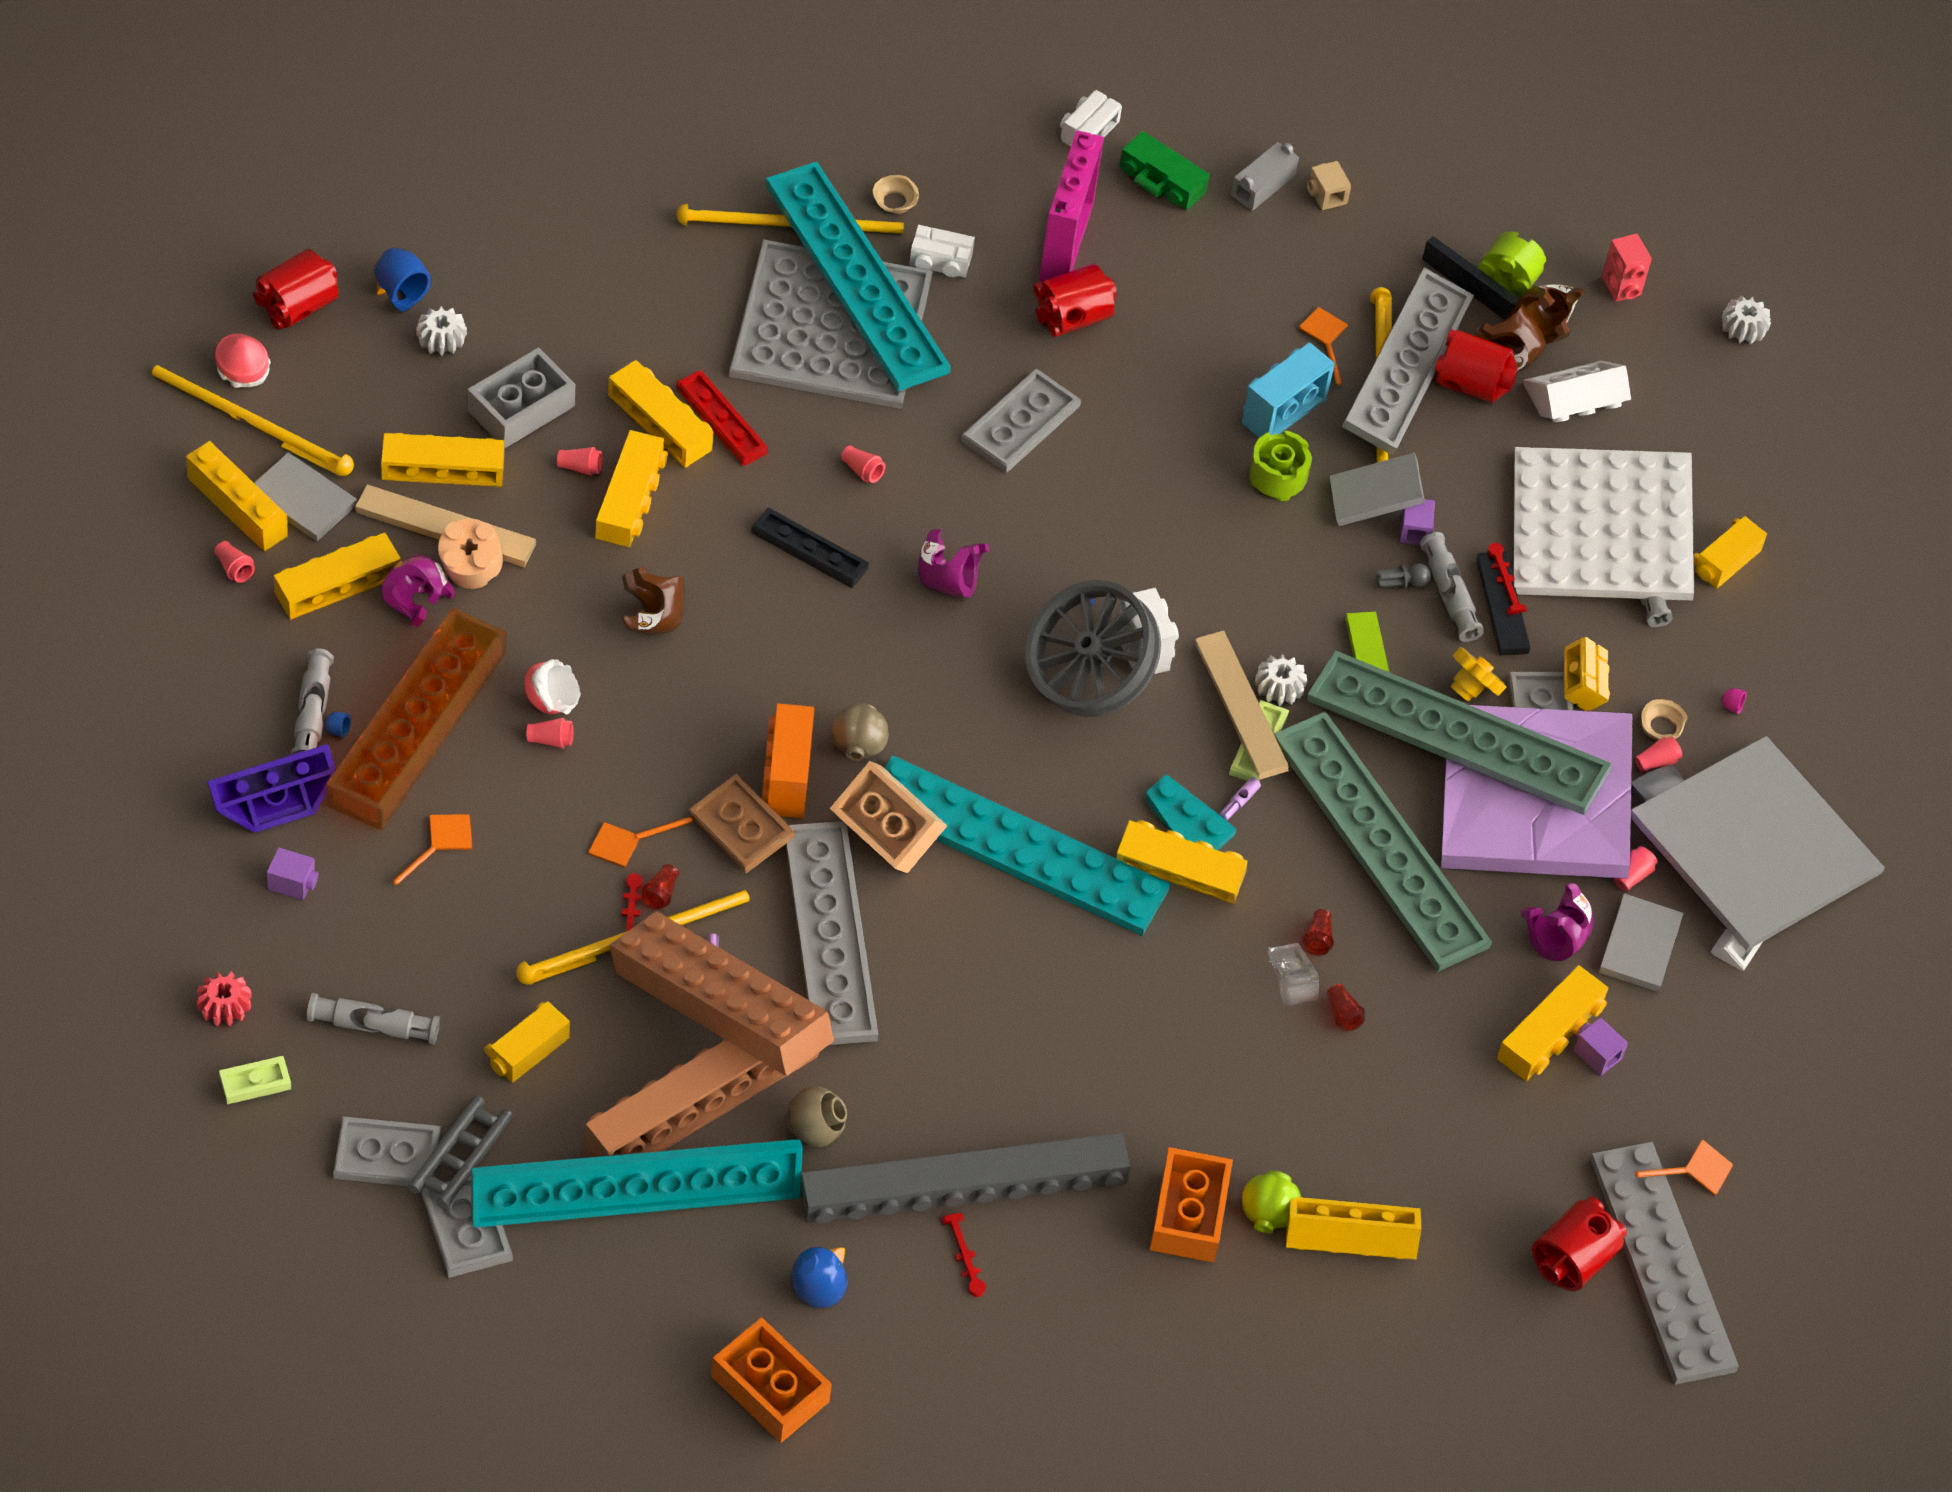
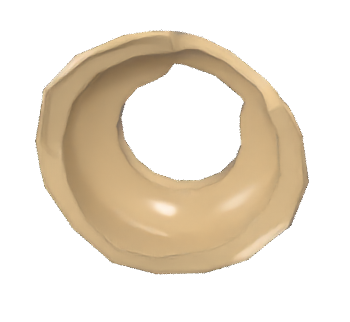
M902 175L883 177L874 184L872 190L874 199L879 207L886 212L894 214L907 212L917 204L919 198L917 186L908 177ZM890 193H898L904 196L906 203L902 207L891 209L884 205V198Z
M1652 700L1646 704L1641 712L1643 731L1649 738L1655 741L1662 737L1668 738L1670 736L1677 739L1681 735L1687 720L1685 711L1671 700ZM1659 717L1666 718L1676 726V732L1673 735L1658 734L1651 728V721Z

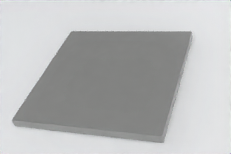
M763 239L729 370V377L902 409L906 389L897 391L806 248ZM883 262L922 321L933 271Z
M1767 736L1631 810V819L1731 934L1735 936L1746 951L1882 874L1885 868Z

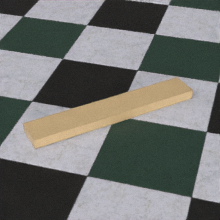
M368 484L355 506L357 514L440 540L449 523L463 519H473ZM491 525L498 536L503 561L525 568L536 546V539Z
M1225 631L1196 638V647L1259 780L1287 772L1288 763Z

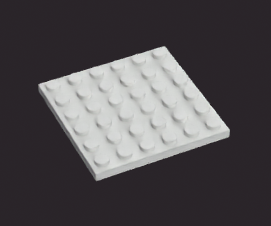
M1515 447L1513 575L1517 594L1636 599L1659 596L1665 600H1693L1692 453Z

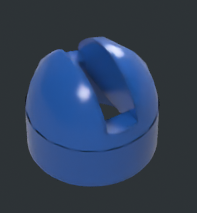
M333 712L325 721V728L329 734L341 738L347 736L351 726L350 714L344 712Z

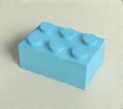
M1310 342L1301 349L1296 348L1286 360L1280 364H1274L1268 373L1260 379L1255 378L1248 385L1241 423L1259 438L1270 432V435L1281 434L1327 400L1335 363Z

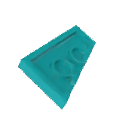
M1167 774L1146 792L1145 800L1163 826H1166L1170 831L1180 833L1186 840L1195 843L1196 841H1204L1214 847L1213 849L1219 850L1236 833V828Z

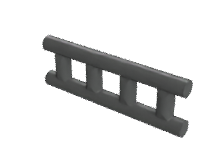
M475 1095L407 1186L408 1190L413 1194H418L425 1187L440 1195L436 1203L439 1207L446 1209L471 1176V1168H476L513 1119L511 1111L504 1109L497 1117L481 1109L485 1104V1100L481 1096ZM473 1119L490 1127L482 1139L465 1131ZM456 1142L473 1149L466 1161L449 1154V1151ZM440 1164L457 1172L449 1184L432 1176Z

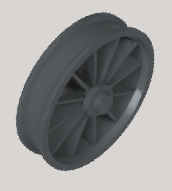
M1083 581L1057 593L1039 611L1027 637L1026 665L1030 678L1037 689L1062 710L1082 717L1103 716L1124 708L1147 687L1160 659L1161 635L1153 613L1131 591L1110 581ZM1106 597L1094 627L1090 599ZM1117 599L1129 603L1130 605L1108 625ZM1082 603L1086 629L1083 632L1066 615L1068 611ZM1138 614L1142 624L1141 628L1116 635ZM1061 618L1078 634L1075 640L1051 635L1052 630ZM1143 639L1140 656L1113 649L1114 647ZM1047 641L1074 647V649L1044 658ZM1112 657L1136 662L1133 670L1125 680L1110 665L1109 662ZM1071 661L1048 682L1045 669ZM1106 666L1121 682L1119 686L1107 694L1104 693L1101 667ZM1092 670L1096 698L1081 700ZM1078 672L1069 698L1057 694L1056 692Z

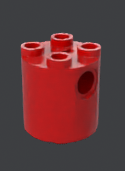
M305 249L256 279L257 290L252 292V295L260 307H265L275 329H288L338 298L337 272L328 259H322L313 250Z
M1090 264L1033 284V291L1039 305L1035 309L1036 317L1040 324H1047L1054 338L1113 317L1117 297L1116 287L1113 280L1109 276L1106 277L1096 264Z
M1451 329L1445 346H1447L1445 356L1440 354L1435 366L1437 373L1434 381L1438 382V385L1491 404L1507 392H1510L1518 372L1513 349L1460 330L1455 331Z
M1589 1197L1587 1200L1575 1202L1533 1242L1531 1248L1533 1258L1539 1267L1541 1275L1548 1282L1564 1290L1575 1292L1580 1290L1622 1249L1624 1244L1623 1238L1627 1235V1230L1620 1221L1614 1220L1604 1210L1602 1203L1597 1198Z

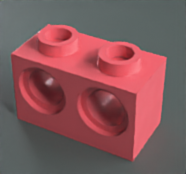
M1638 234L1611 241L1601 277L1615 302L1634 299L1642 294L1652 258Z

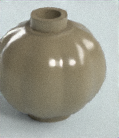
M858 703L845 708L834 717L831 732L834 745L839 751L845 753L849 760L861 761L879 754L887 745L889 737L888 724L884 716L877 712V709L872 705Z
M821 1086L808 1087L792 1099L789 1105V1116L786 1120L787 1127L797 1139H800L807 1146L822 1148L837 1140L844 1131L847 1109L844 1102L830 1090Z

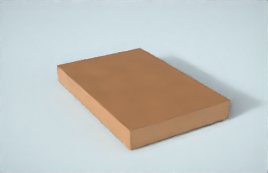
M737 773L688 809L689 815L746 874L795 837L794 830Z

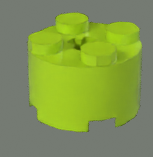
M1505 232L1500 234L1479 263L1478 269L1515 296L1521 297L1533 286L1543 272L1546 257L1543 250L1534 240L1531 239L1530 242H1527L1517 237L1519 235L1518 232Z
M1283 431V434L1270 435V432L1261 436L1253 450L1250 464V484L1263 494L1271 496L1280 502L1288 501L1291 496L1297 495L1304 489L1307 483L1312 462L1307 441L1300 435L1290 431Z

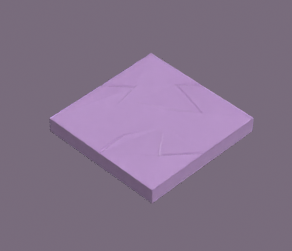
M1470 705L1610 762L1611 771L1585 815H1582L1446 759L1441 868L1628 879L1630 868L1632 714Z

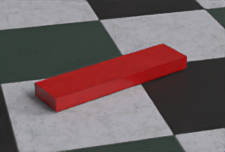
M701 369L677 381V390L701 418L710 425L714 433L743 466L768 454V446Z

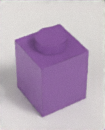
M1424 499V504L1402 510L1399 543L1420 545V540L1424 536L1432 534L1435 510L1434 500Z
M278 847L267 871L268 890L304 901L308 890H314L317 884L319 873L315 871V859Z
M1600 1018L1592 1025L1590 1023L1585 1024L1577 1032L1576 1037L1578 1039L1574 1052L1598 1075L1602 1076L1622 1060L1628 1042L1607 1022Z

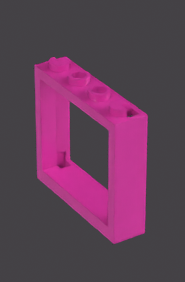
M1079 130L1075 132L1049 211L1039 277L1040 282L1073 270L1094 205L1104 141L1103 136ZM1056 208L1061 209L1060 213H1059V212H1055V209H1056Z

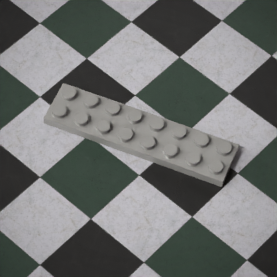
M1423 268L1342 425L1343 428L1391 455L1395 453L1436 372L1435 366L1440 354L1444 355L1447 346H1445L1447 336L1451 329L1457 330L1474 296L1473 294Z
M844 821L789 825L794 830L795 837L786 843L785 847L807 1000L828 1011L834 1042L830 1045L878 1041L879 1034L847 824Z
M1653 1142L1592 1153L1590 1161L1611 1217L1614 1220L1620 1221L1627 1230V1235L1623 1238V1249L1674 1385L1735 1373L1739 1365L1666 1175L1640 1178L1635 1176L1637 1171L1663 1169Z

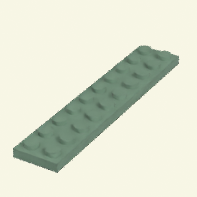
M1336 650L1308 693V702L1582 815H1585L1611 771L1610 762Z
M1326 711L1274 734L1289 765L1437 972L1490 948L1491 939Z

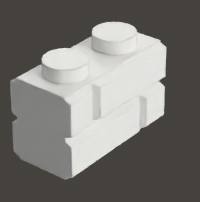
M1097 90L1093 91L1088 97L1083 96L1079 100L1076 110L1072 114H1065L1061 120L1060 127L1062 131L1060 139L1071 146L1076 130L1105 137L1120 122L1121 104L1111 98L1108 99L1106 95Z
M918 225L911 248L909 265L920 269L941 272L949 277L959 276L966 278L972 258L975 237Z

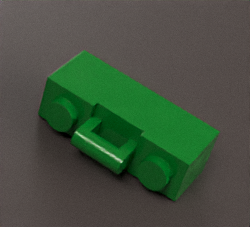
M1143 130L1122 149L1119 166L1127 175L1135 176L1134 183L1156 198L1163 193L1170 203L1188 210L1207 192L1210 176L1208 172Z

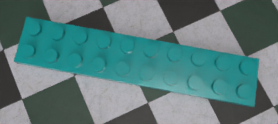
M816 161L766 178V188L897 391L950 374L951 366L818 162Z
M892 755L885 766V769L947 825L936 841L1140 936H1143L1169 892L1170 883L1117 860L1110 855Z
M797 1139L471 1168L473 1228L800 1199L803 1147L801 1140Z

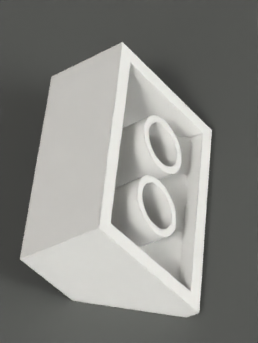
M1598 361L1523 380L1524 386L1540 416L1550 418L1552 422L1566 421L1569 419V415L1578 413L1579 416L1595 413V408L1603 406L1604 409L1618 408L1622 406L1621 402L1631 400L1626 365Z

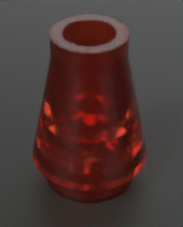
M670 864L663 865L661 870L642 887L641 898L647 907L661 910L670 904L676 880L679 877V871L675 866Z
M1319 909L1314 912L1313 919L1303 937L1306 951L1315 956L1326 955L1334 945L1332 914L1325 909Z
M1336 984L1329 988L1327 996L1330 999L1336 1025L1344 1031H1353L1359 1028L1365 1021L1364 1008L1348 993L1344 985Z

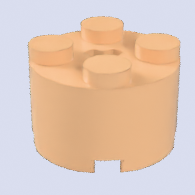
M477 519L454 521L446 526L439 540L438 551L443 570L453 583L462 588L476 589L487 585L488 581L493 577L496 578L502 568L503 556L498 536L489 523Z

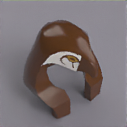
M1558 284L1534 286L1529 288L1519 298L1515 307L1520 303L1526 307L1541 329L1546 344L1564 339L1571 333L1567 322L1584 290Z
M1522 303L1515 307L1501 323L1491 326L1486 322L1481 327L1479 326L1474 333L1477 337L1488 341L1500 339L1510 343L1515 348L1514 357L1518 372L1528 368L1541 355L1546 345L1541 329Z
M645 566L633 569L632 572L625 573L622 576L624 590L636 597L646 611L638 610L632 617L623 616L626 628L651 635L669 633L679 627L684 607V577H662L649 574L645 570Z

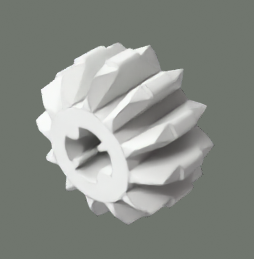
M1740 296L1737 300L1731 299L1721 317L1723 322L1722 331L1729 332V339L1738 338L1739 344L1743 340H1746L1749 344H1752L1755 340L1761 341L1771 324V319L1769 318L1770 310L1764 308L1763 302H1754L1753 296L1749 300H1746L1743 296Z
M440 306L438 311L429 308L427 315L423 314L420 316L418 327H416V335L418 336L421 348H428L430 354L438 351L443 356L445 351L454 354L456 348H462L465 336L467 335V327L465 326L462 314H455L453 308L444 311L442 306Z
M1282 654L1277 660L1270 655L1267 662H1261L1258 667V674L1255 677L1258 695L1266 696L1268 703L1272 700L1277 701L1279 707L1283 704V701L1292 705L1296 698H1301L1304 693V687L1307 684L1304 665H1295V657L1286 660Z

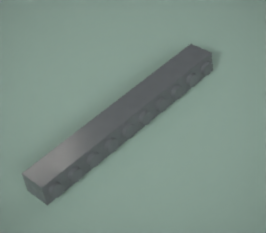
M1123 1133L802 1172L801 1196L806 1222L824 1224L834 1219H861L866 1215H893L898 1211H925L930 1207L938 1206L957 1207L962 1203L969 1202L989 1203L994 1199L1009 1197L1011 1199H1021L1026 1195L1041 1193L1043 1195H1052L1058 1191L1065 1190L1084 1191L1090 1187L1104 1185L1116 1187L1122 1183H1127L1131 1166Z

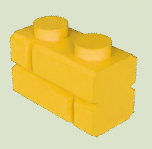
M1587 637L1580 638L1564 647V699L1577 704L1584 711H1592L1608 702L1609 699L1608 650L1600 645H1595V642Z

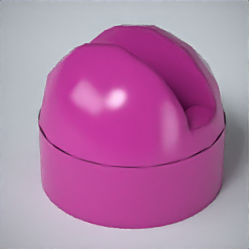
M1738 688L1728 689L1722 695L1724 708L1739 714L1745 703L1746 691Z

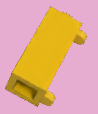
M1746 516L1742 519H1734L1731 522L1732 527L1700 554H1693V564L1696 566L1694 572L1703 581L1708 582L1716 589L1762 550L1767 533Z
M549 1001L546 1003L541 1002L536 1007L537 1010L493 1045L489 1043L484 1047L485 1053L490 1057L492 1069L499 1076H505L511 1083H514L570 1038V1021Z

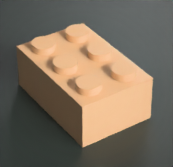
M871 761L867 763L830 807L841 820L889 864L905 873L911 870L947 827L940 818L885 768Z

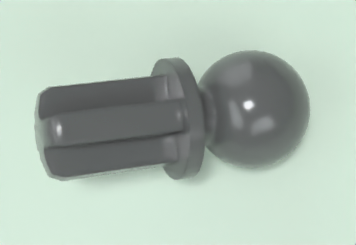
M1414 564L1408 571L1405 565H1400L1399 569L1379 570L1376 573V582L1380 588L1401 586L1402 589H1406L1408 582L1414 587H1423L1431 579V572L1424 564Z

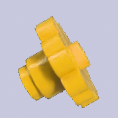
M1459 647L1452 655L1463 667L1453 678L1455 681L1450 687L1466 701L1469 702L1473 697L1477 698L1485 687L1498 696L1507 687L1491 672L1494 667L1483 657L1480 656L1477 660L1462 647Z

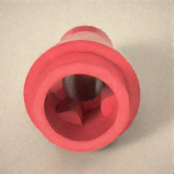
M851 445L847 446L841 454V460L847 463L864 482L875 483L885 472V463L882 462L880 456L856 449Z
M595 447L559 450L557 455L558 468H566L590 477L593 474L601 473L603 453L600 450H596Z
M228 541L220 542L215 547L214 553L219 558L230 580L242 583L253 576L255 566L250 556L233 547Z
M564 718L527 724V742L564 749L565 746H571L573 743L572 721H565Z
M1662 737L1634 759L1639 771L1645 773L1649 770L1677 764V760L1682 758V751L1674 737Z
M1640 846L1636 850H1631L1628 879L1614 878L1615 885L1622 891L1628 892L1631 887L1655 871V865L1658 863L1657 858L1645 847Z

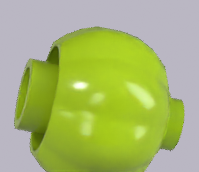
M1273 1170L1267 1171L1264 1175H1257L1250 1179L1243 1189L1242 1209L1246 1217L1255 1223L1254 1228L1262 1233L1270 1234L1276 1228H1286L1289 1218L1290 1200L1301 1197L1298 1187L1291 1183L1292 1179L1287 1174Z

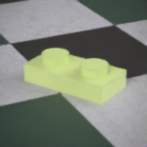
M283 1056L219 1070V1077L227 1104L291 1090V1081Z

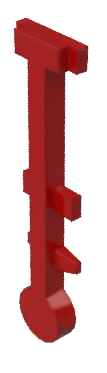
M1491 543L1488 547V555L1496 561L1495 564L1491 565V568L1499 570L1501 576L1496 577L1497 583H1504L1512 605L1506 608L1507 614L1527 612L1526 605L1519 604L1512 585V581H1515L1514 575H1509L1506 567L1510 565L1508 562L1503 561V546L1499 543Z
M636 873L630 874L627 877L626 886L630 889V893L623 894V898L629 900L628 909H622L621 916H627L626 931L633 928L634 917H640L641 910L635 909L636 900L643 898V895L637 894V890L643 885V880Z
M963 1213L946 1215L944 1218H941L942 1225L951 1224L960 1253L955 1254L956 1261L963 1260L966 1267L961 1276L970 1278L969 1293L974 1297H980L985 1293L986 1284L977 1277L981 1269L974 1268L971 1258L976 1257L974 1250L968 1251L958 1223L959 1221H964Z

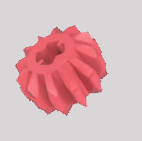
M232 971L227 977H222L217 972L215 975L216 979L206 977L204 986H198L197 1009L202 1012V1017L205 1021L213 1019L216 1027L222 1021H226L231 1027L233 1019L243 1021L244 1012H250L251 989L246 986V981L243 977L235 979Z

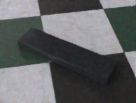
M1434 236L1426 241L1423 261L1460 288L1473 294L1475 299L1501 318L1505 319L1515 308L1519 300L1517 296Z
M769 507L752 526V534L850 588L857 584L869 568V562Z
M1503 551V561L1509 563L1507 551ZM1478 553L1476 561L1499 656L1529 654L1530 643L1522 613L1507 614L1506 608L1512 605L1504 583H1497L1496 577L1501 576L1499 570L1491 568V565L1496 563L1495 559L1490 557L1488 553ZM1506 567L1508 574L1512 575L1511 567ZM1512 581V585L1518 599L1516 587H1514V581Z

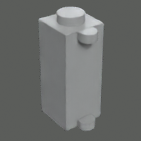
M1277 142L1236 175L1233 181L1231 196L1253 211L1294 178L1299 157L1293 152L1291 144L1285 143L1282 145Z

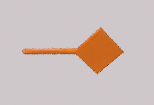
M1318 307L1298 329L1325 344L1329 359L1335 363L1333 374L1336 385L1341 386L1342 381L1331 344L1344 332L1348 324Z
M470 814L430 815L432 846L393 880V884L398 885L436 850H471Z
M687 817L637 834L604 822L588 854L625 868L640 839L692 823L693 818Z
M1702 1139L1686 1167L1637 1171L1635 1176L1640 1178L1688 1173L1715 1196L1733 1164Z

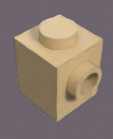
M1334 161L1312 167L1310 179L1307 181V188L1309 194L1315 197L1321 210L1347 204L1351 184L1339 162Z

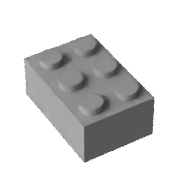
M538 347L468 389V412L495 440H505V449L575 407L576 384Z

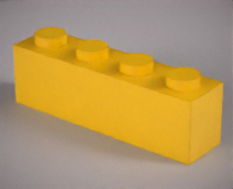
M635 360L609 377L608 396L650 435L664 438V449L685 468L712 451L713 430L707 422H702L693 413L689 405L682 403L674 396V393L668 386L659 382L649 368L643 367Z
M633 430L629 431L596 519L595 539L630 547L634 536H640L643 526L642 514H648L651 505L650 492L657 490L660 474H657L659 468H665L668 458V452L664 451V438Z
M384 433L381 460L382 480L502 487L505 440Z
M208 441L186 456L187 478L260 549L265 552L288 537L287 514L211 441Z
M386 533L370 536L359 543L348 547H341L335 552L322 557L312 558L304 564L293 568H286L280 573L275 574L274 593L291 620L382 585L390 570L401 561V558Z
M1129 820L1116 858L1157 878L1232 904L1235 903L1248 862L1236 852L1226 851L1224 853L1215 850L1207 842L1196 841L1195 843L1186 840L1178 832L1170 830L1163 832L1155 829L1151 823L1142 820L1137 822Z
M1578 965L1501 1043L1496 1059L1525 1081L1534 1073L1540 1075L1549 1064V1058L1554 1053L1557 1056L1560 1055L1568 1045V1039L1573 1034L1576 1035L1588 1023L1587 1020L1592 1015L1597 1017L1607 1005V1001L1604 999L1609 987Z
M1296 1197L1290 1200L1289 1218L1286 1227V1248L1393 1257L1397 1259H1417L1421 1235V1208Z

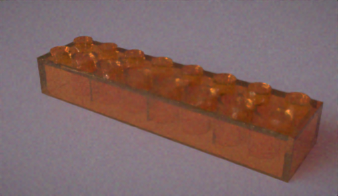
M452 607L327 782V806L382 831L506 655L507 632Z

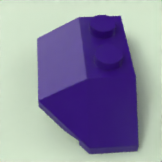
M326 744L207 781L216 812L255 833L315 814L337 776V771L329 745Z

